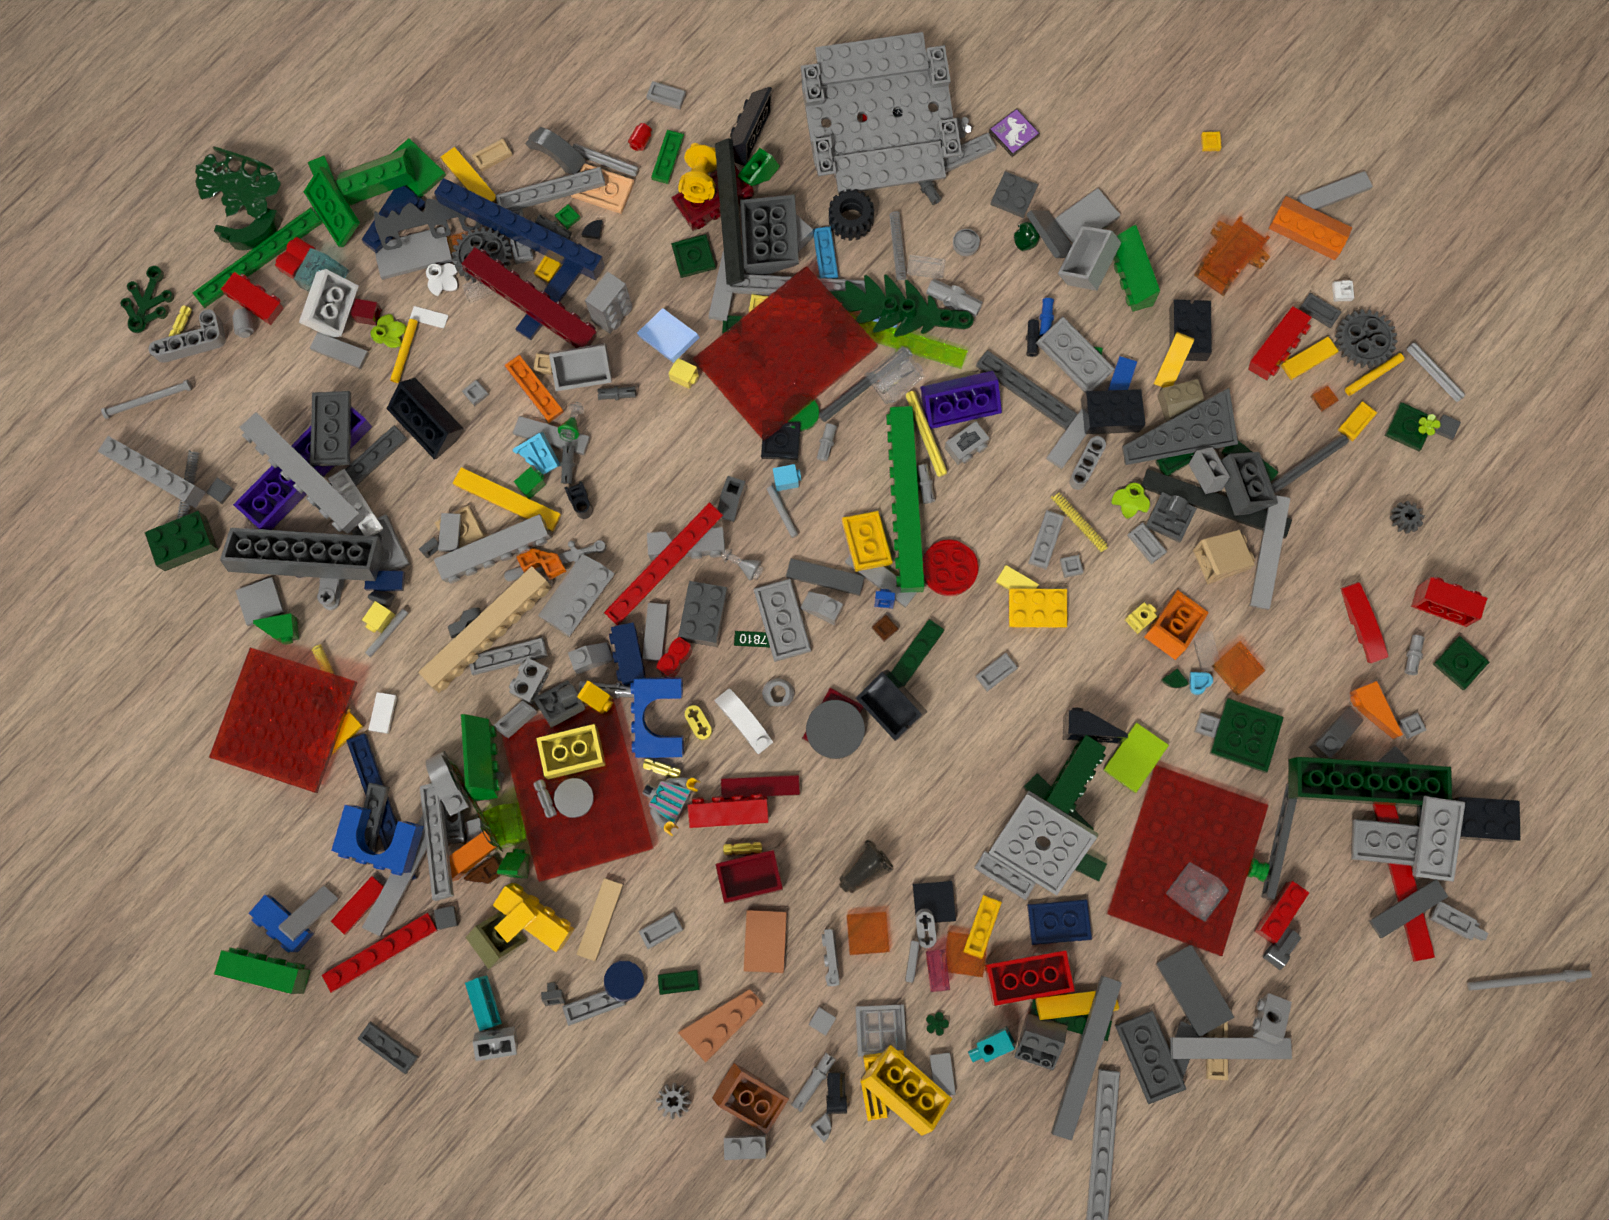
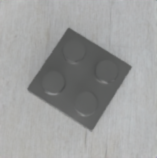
M1005 171L990 205L1024 218L1038 188V184Z

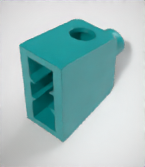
M1006 1026L978 1040L976 1043L977 1047L969 1050L968 1054L973 1063L982 1058L986 1063L1015 1050L1016 1043ZM992 1045L994 1050L988 1051L986 1046Z

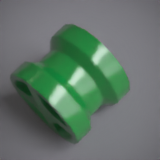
M1253 858L1248 866L1247 877H1256L1258 881L1264 882L1268 875L1270 864L1267 862L1261 863L1258 859Z

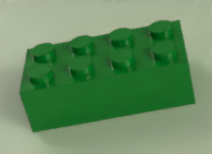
M229 947V950H221L214 975L289 994H304L311 971L305 968V964L298 962H287L286 964V959L277 957L267 958L266 954L248 953L249 950Z

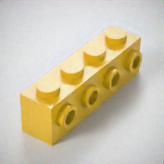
M510 883L506 885L493 906L507 916L525 900L537 916L524 929L553 951L557 952L562 949L575 930L571 923L564 918L558 917L552 908L539 903L537 897L528 895L519 884Z

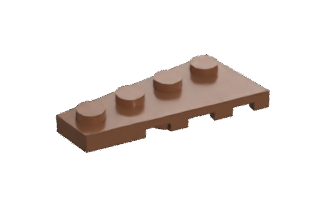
M749 989L678 1033L707 1062L764 1003Z

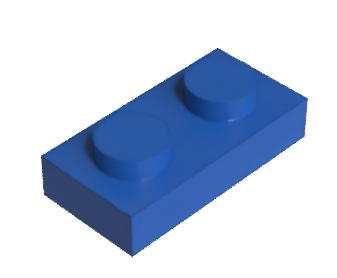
M889 589L876 591L874 607L893 609L895 593H892Z

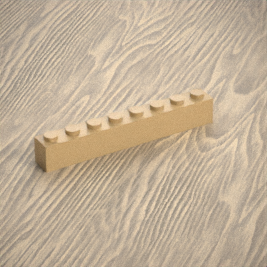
M531 566L418 673L438 693L447 689L450 682L462 675L464 669L474 663L480 653L488 650L497 638L503 636L512 624L517 623L526 611L531 610L540 598L546 596L552 587Z

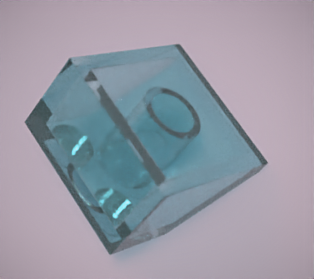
M310 248L294 280L301 289L310 292L316 272L327 269L345 278L349 270L327 254Z

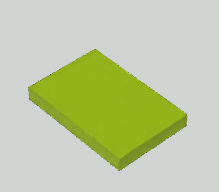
M1136 722L1128 733V738L1121 743L1103 771L1132 792L1137 793L1169 745Z

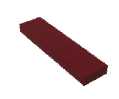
M799 775L721 779V796L724 799H731L733 795H743V798H746L756 793H762L763 796L768 797L800 796Z

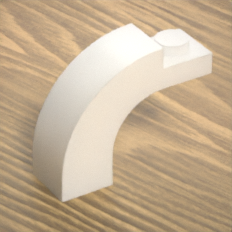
M730 688L714 700L757 754H760L773 743L758 720Z

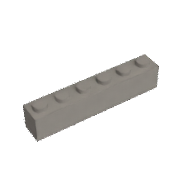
M107 436L98 450L99 453L195 508L206 493L110 436Z
M539 514L435 558L434 561L441 579L451 584L459 581V577L476 574L478 569L483 567L485 569L490 568L499 560H509L513 557L512 555L518 552L520 554L526 553L532 546H542L548 543L547 540L551 539L544 518Z

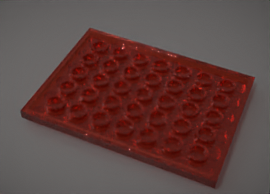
M806 266L700 352L693 360L762 441H764L876 350L878 345Z
M614 699L611 700L613 702L611 708L607 712L604 711L603 714L590 706H585V710L552 728L544 718L524 724L509 738L501 733L538 882L547 881L654 849ZM593 724L598 727L605 766L552 779L544 777L536 738ZM571 778L587 782L592 788L594 802L590 811L584 816L576 818L567 817L560 813L554 801L555 791L563 781ZM538 780L545 782V789L548 790L553 802L552 807L554 806L557 812L551 818L546 817L544 813L545 808H542L537 795L538 791L535 790L534 783Z
M1155 765L1106 915L1222 957L1269 805Z

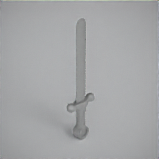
M598 540L592 546L577 550L575 542L569 541L568 546L571 550L558 554L563 564L575 561L576 564L582 554L603 553L606 550V545L603 541ZM542 566L535 569L537 572L544 571ZM521 567L506 571L504 578L507 581L519 579L524 572Z

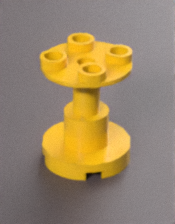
M692 143L684 156L687 165L692 170L681 176L678 190L684 194L686 200L694 203H704V200L708 198L711 200L715 193V183L708 176V172L717 169L716 153L714 147Z

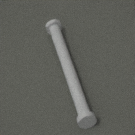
M187 379L181 384L108 409L106 407L102 408L101 412L103 417L108 419L111 415L184 390L190 391L192 387Z

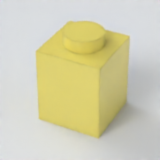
M679 358L674 362L668 373L671 381L688 389L691 388L692 384L695 385L699 378L697 367Z
M375 601L362 621L367 624L365 627L373 633L376 631L382 633L395 617V614Z

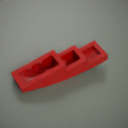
M1360 582L1340 588L1350 624L1355 627L1358 642L1363 645L1367 662L1374 663L1389 657L1377 620Z

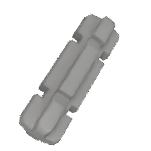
M543 780L536 781L534 787L538 791L537 795L542 808H545L544 813L547 818H551L557 812L555 807H552L553 802L548 790L545 789L546 784Z

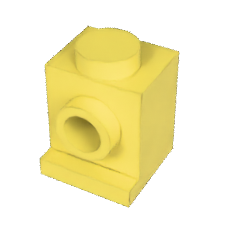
M1144 602L1128 615L1125 621L1139 634L1156 619L1157 615L1155 613L1157 611L1151 604L1146 605ZM1143 612L1147 618H1142L1141 613Z

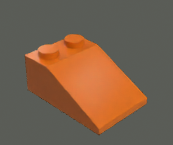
M1177 590L1151 625L1144 638L1176 660L1187 649L1209 612Z

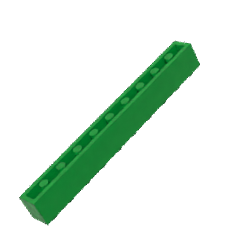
M890 407L889 414H886V425H890V431H887V442L891 443V449H888V458L892 460L893 466L889 467L890 478H893L894 485H890L891 496H894L895 503H892L891 507L892 514L896 515V521H893V532H897V539H894V551H898V557L895 558V569H899V576H896V587H900V593L923 592L924 575L913 407Z

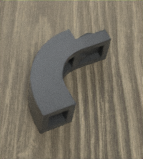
M543 127L532 132L525 143L529 149L538 150L550 156L569 174H576L586 162L568 142Z

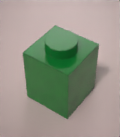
M531 467L513 481L528 499H531L546 485L543 481L544 475L538 469L534 471Z

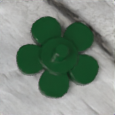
M937 1012L935 1018L933 1015H929L926 1018L927 1023L930 1024L926 1028L929 1033L936 1032L937 1036H942L944 1034L943 1028L949 1027L948 1020H943V1013Z

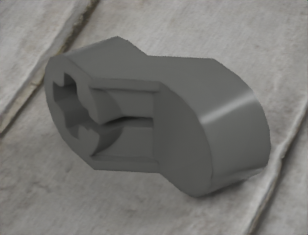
M480 608L463 611L460 621L448 626L450 637L455 638L481 614Z

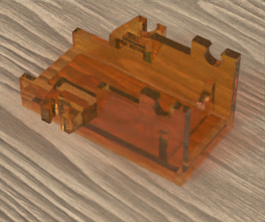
M1241 216L1233 226L1218 221L1215 227L1220 228V231L1213 228L1210 232L1218 242L1202 259L1194 274L1195 277L1223 297L1249 265L1262 269L1265 263H1262L1260 259L1267 262L1270 258L1263 249L1270 237L1267 235L1264 238L1242 222L1243 217Z

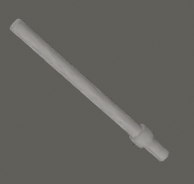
M1571 969L1564 970L1562 973L1468 982L1467 987L1471 991L1556 981L1575 982L1576 979L1591 978L1592 974L1590 970L1574 971Z

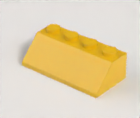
M892 1045L888 1046L875 1060L860 1081L921 1136L935 1129L952 1100L946 1092Z

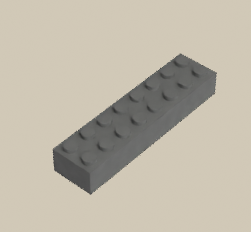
M230 528L220 561L228 572L376 581L384 547L376 536Z

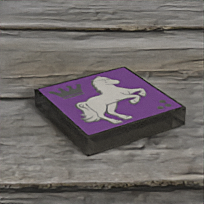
M1017 108L989 129V133L1011 157L1015 156L1040 136L1036 128Z

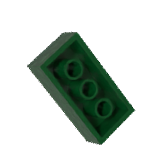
M1085 735L1075 745L1043 800L1067 815H1071L1077 806L1074 802L1081 798L1087 789L1084 785L1091 781L1096 774L1094 768L1103 762L1106 756L1104 754L1106 747Z

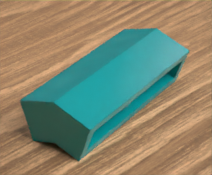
M488 976L478 977L465 982L479 1032L502 1024Z

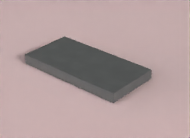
M312 392L310 465H350L351 392Z
M1192 945L1156 964L1198 1037L1235 1018Z
M1153 1011L1115 1025L1148 1105L1186 1090L1174 1059H1171L1170 1049Z

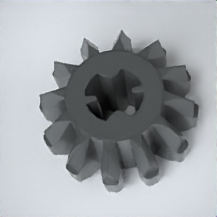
M1409 501L1404 502V504L1400 502L1396 505V508L1394 507L1391 510L1393 515L1390 516V520L1395 521L1392 526L1397 525L1398 532L1404 530L1405 534L1410 533V531L1416 532L1418 527L1423 525L1421 520L1424 519L1425 515L1420 514L1423 508L1417 509V503L1411 505Z

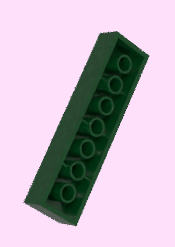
M1294 757L1288 759L1289 799L1422 807L1424 796L1452 800V770L1448 766Z

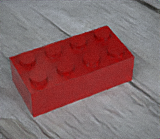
M1066 950L984 965L992 1006L1075 991Z

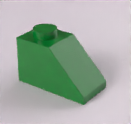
M759 148L737 177L748 185H757L769 181L780 165L772 155Z
M291 613L253 620L254 625L281 644H292L293 640H299L297 617Z

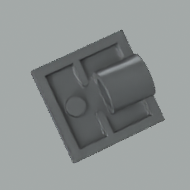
M1162 492L1146 527L1180 543L1197 508L1189 505L1188 501L1183 497L1177 495L1170 496Z
M568 680L533 698L551 728L585 710L584 704L577 698L578 694L574 686Z

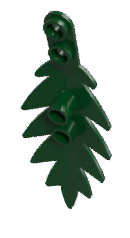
M886 274L884 275L886 296L880 287L867 275H864L866 294L849 281H845L846 291L826 292L828 297L842 303L839 309L840 313L861 310L854 321L855 325L864 324L881 317L873 328V333L889 329L900 322L901 324L895 331L894 337L909 334L922 326L921 334H926L934 327L965 330L969 329L974 323L972 314L967 311L938 309L930 295L928 296L927 305L919 291L908 280H905L907 299H905L898 286Z

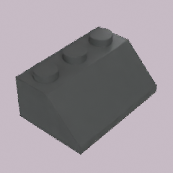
M1259 452L1229 454L1221 460L1230 476L1224 487L1235 516L1252 514L1278 504Z

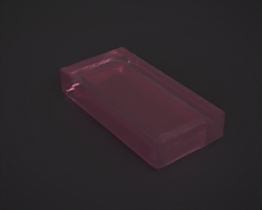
M945 949L926 951L930 991L950 990Z

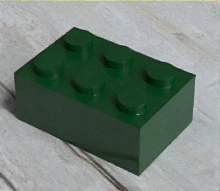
M200 511L144 532L155 565L163 571L173 569L218 551L208 519Z

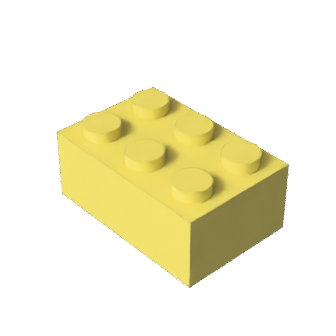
M595 724L536 738L544 777L547 779L606 765L598 727Z

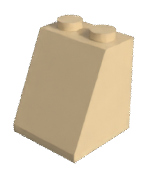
M1240 530L1203 539L1193 549L1207 584L1250 570L1255 565L1254 556L1246 546V537L1241 534Z

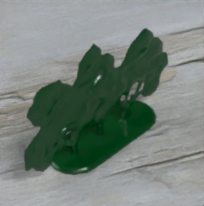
M213 146L214 151L226 158L223 161L217 162L213 154H208L201 164L196 165L195 173L197 177L195 183L200 199L211 198L221 191L223 193L221 201L226 207V217L236 214L240 207L244 205L248 215L256 219L260 218L262 214L267 212V201L265 198L277 194L281 182L278 180L276 172L261 175L260 168L267 171H274V169L253 158ZM231 159L242 162L239 170L236 172L229 169L228 163ZM248 164L257 168L252 174H248L244 166ZM225 165L220 172H216L219 166Z

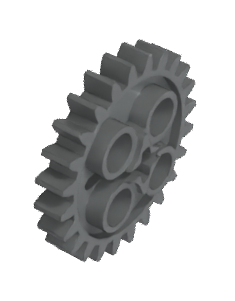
M475 227L474 233L468 230V236L461 234L463 240L457 239L458 245L453 246L455 251L452 252V261L456 271H459L460 276H464L466 281L471 278L473 284L477 279L463 271L462 263L473 250L475 244H480L476 247L477 249L485 250L494 261L496 259L501 261L506 269V266H511V247H509V242L505 239V236H500L498 230L493 233L492 228L485 231V228L482 227L481 231H478L477 227Z
M1363 309L1359 313L1354 311L1351 315L1348 314L1340 322L1336 329L1338 332L1335 334V337L1338 338L1335 344L1340 345L1338 350L1344 352L1341 357L1347 356V363L1353 360L1354 367L1360 363L1362 369L1366 364L1371 369L1373 365L1378 367L1381 363H1385L1393 355L1392 353L1396 350L1395 345L1398 342L1394 339L1397 333H1392L1395 326H1388L1391 320L1385 322V315L1378 317V311L1373 315L1371 309L1366 314ZM1367 325L1372 326L1374 330L1369 329ZM1350 331L1354 332L1357 336H1353ZM1358 348H1362L1365 353L1359 351Z

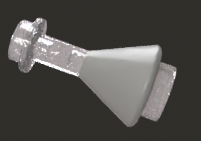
M733 549L725 550L722 555L725 563L729 560L738 565L749 581L760 578L764 570L760 560L741 559L732 554Z

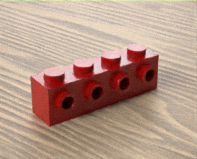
M1292 306L1251 359L1248 370L1266 381L1271 376H1275L1280 369L1279 365L1281 362L1285 363L1288 360L1291 349H1296L1300 344L1301 336L1303 334L1307 335L1310 331L1312 317Z
M756 793L746 798H743V795H733L731 799H724L723 796L712 797V800H704L703 797L693 798L688 803L689 828L768 823V796Z

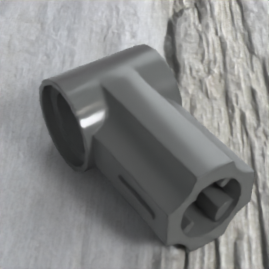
M1287 927L1279 941L1267 948L1263 958L1278 970H1281L1288 963L1290 954L1301 940V937L1294 930Z

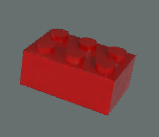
M1430 577L1417 586L1411 607L1468 627L1481 620L1488 598L1482 596L1478 591H1468L1463 589L1461 585L1446 583L1439 577Z

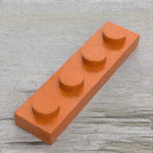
M520 355L504 365L548 423L564 413Z

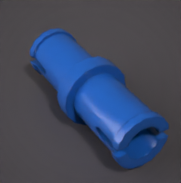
M1052 298L1042 299V314L1039 315L1041 320L1040 336H1043L1052 327V321L1054 320V299Z

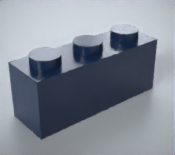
M634 622L611 627L612 633H609L611 645L614 644L615 652L612 653L614 662L618 663L619 670H616L618 682L622 681L623 685L628 686L634 683L635 678H646Z

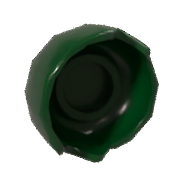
M1030 221L1019 224L1018 231L1014 233V241L1017 248L1022 252L1035 248L1040 241L1039 233Z

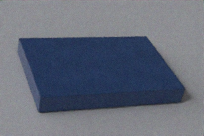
M1087 899L1027 905L1031 945L1092 940Z

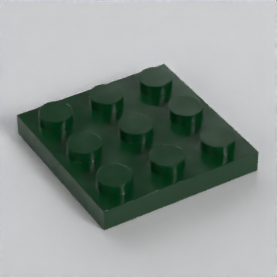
M1227 698L1209 754L1267 773L1284 717Z

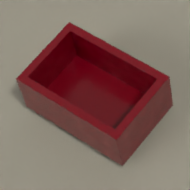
M774 850L715 864L724 904L783 891Z

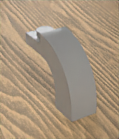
M443 751L427 759L426 768L439 799L442 800L449 815L452 816L469 807L456 784L453 772L448 769L447 765L451 770L452 767L445 759L446 765L441 756L443 755L449 759L446 752Z

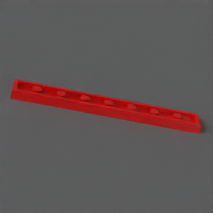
M709 502L607 608L604 614L618 626L721 519L723 514Z
M1372 804L1377 822L1400 824L1396 806ZM1388 863L1397 901L1399 902L1417 891L1412 867ZM1424 913L1404 924L1413 962L1435 958Z

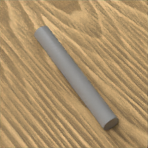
M774 486L768 487L767 491L792 538L798 536Z
M402 609L365 653L372 657L409 613Z

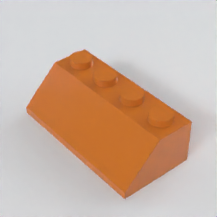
M1285 196L1268 229L1336 260L1349 238L1352 227Z

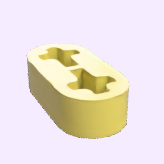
M696 705L689 706L685 710V718L695 736L699 740L709 739L712 735V729L703 712ZM691 710L699 712L697 714L699 721L695 722L693 717H688L691 715ZM699 724H701L704 729L708 728V730L706 731V736H703V734H698L700 732V729L698 727Z

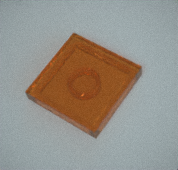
M1241 641L1237 642L1212 665L1213 669L1236 696L1240 695L1266 671Z
M886 912L846 915L850 955L890 952Z
M947 931L943 972L983 978L986 950L982 959L967 954L963 951L969 934Z

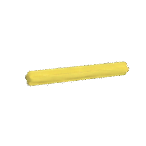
M910 391L906 393V399L909 406L913 407L914 419L938 477L947 474L946 467L916 392Z

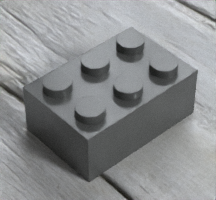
M689 581L678 637L689 643L718 648L728 597L727 587Z

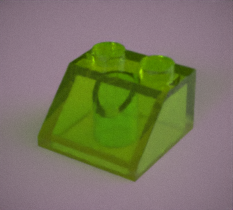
M519 803L498 805L482 812L502 849L526 841V832L523 827Z

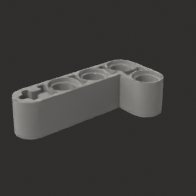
M203 310L199 315L200 329L156 340L149 345V353L159 362L166 363L220 348L226 342L222 321L212 310Z

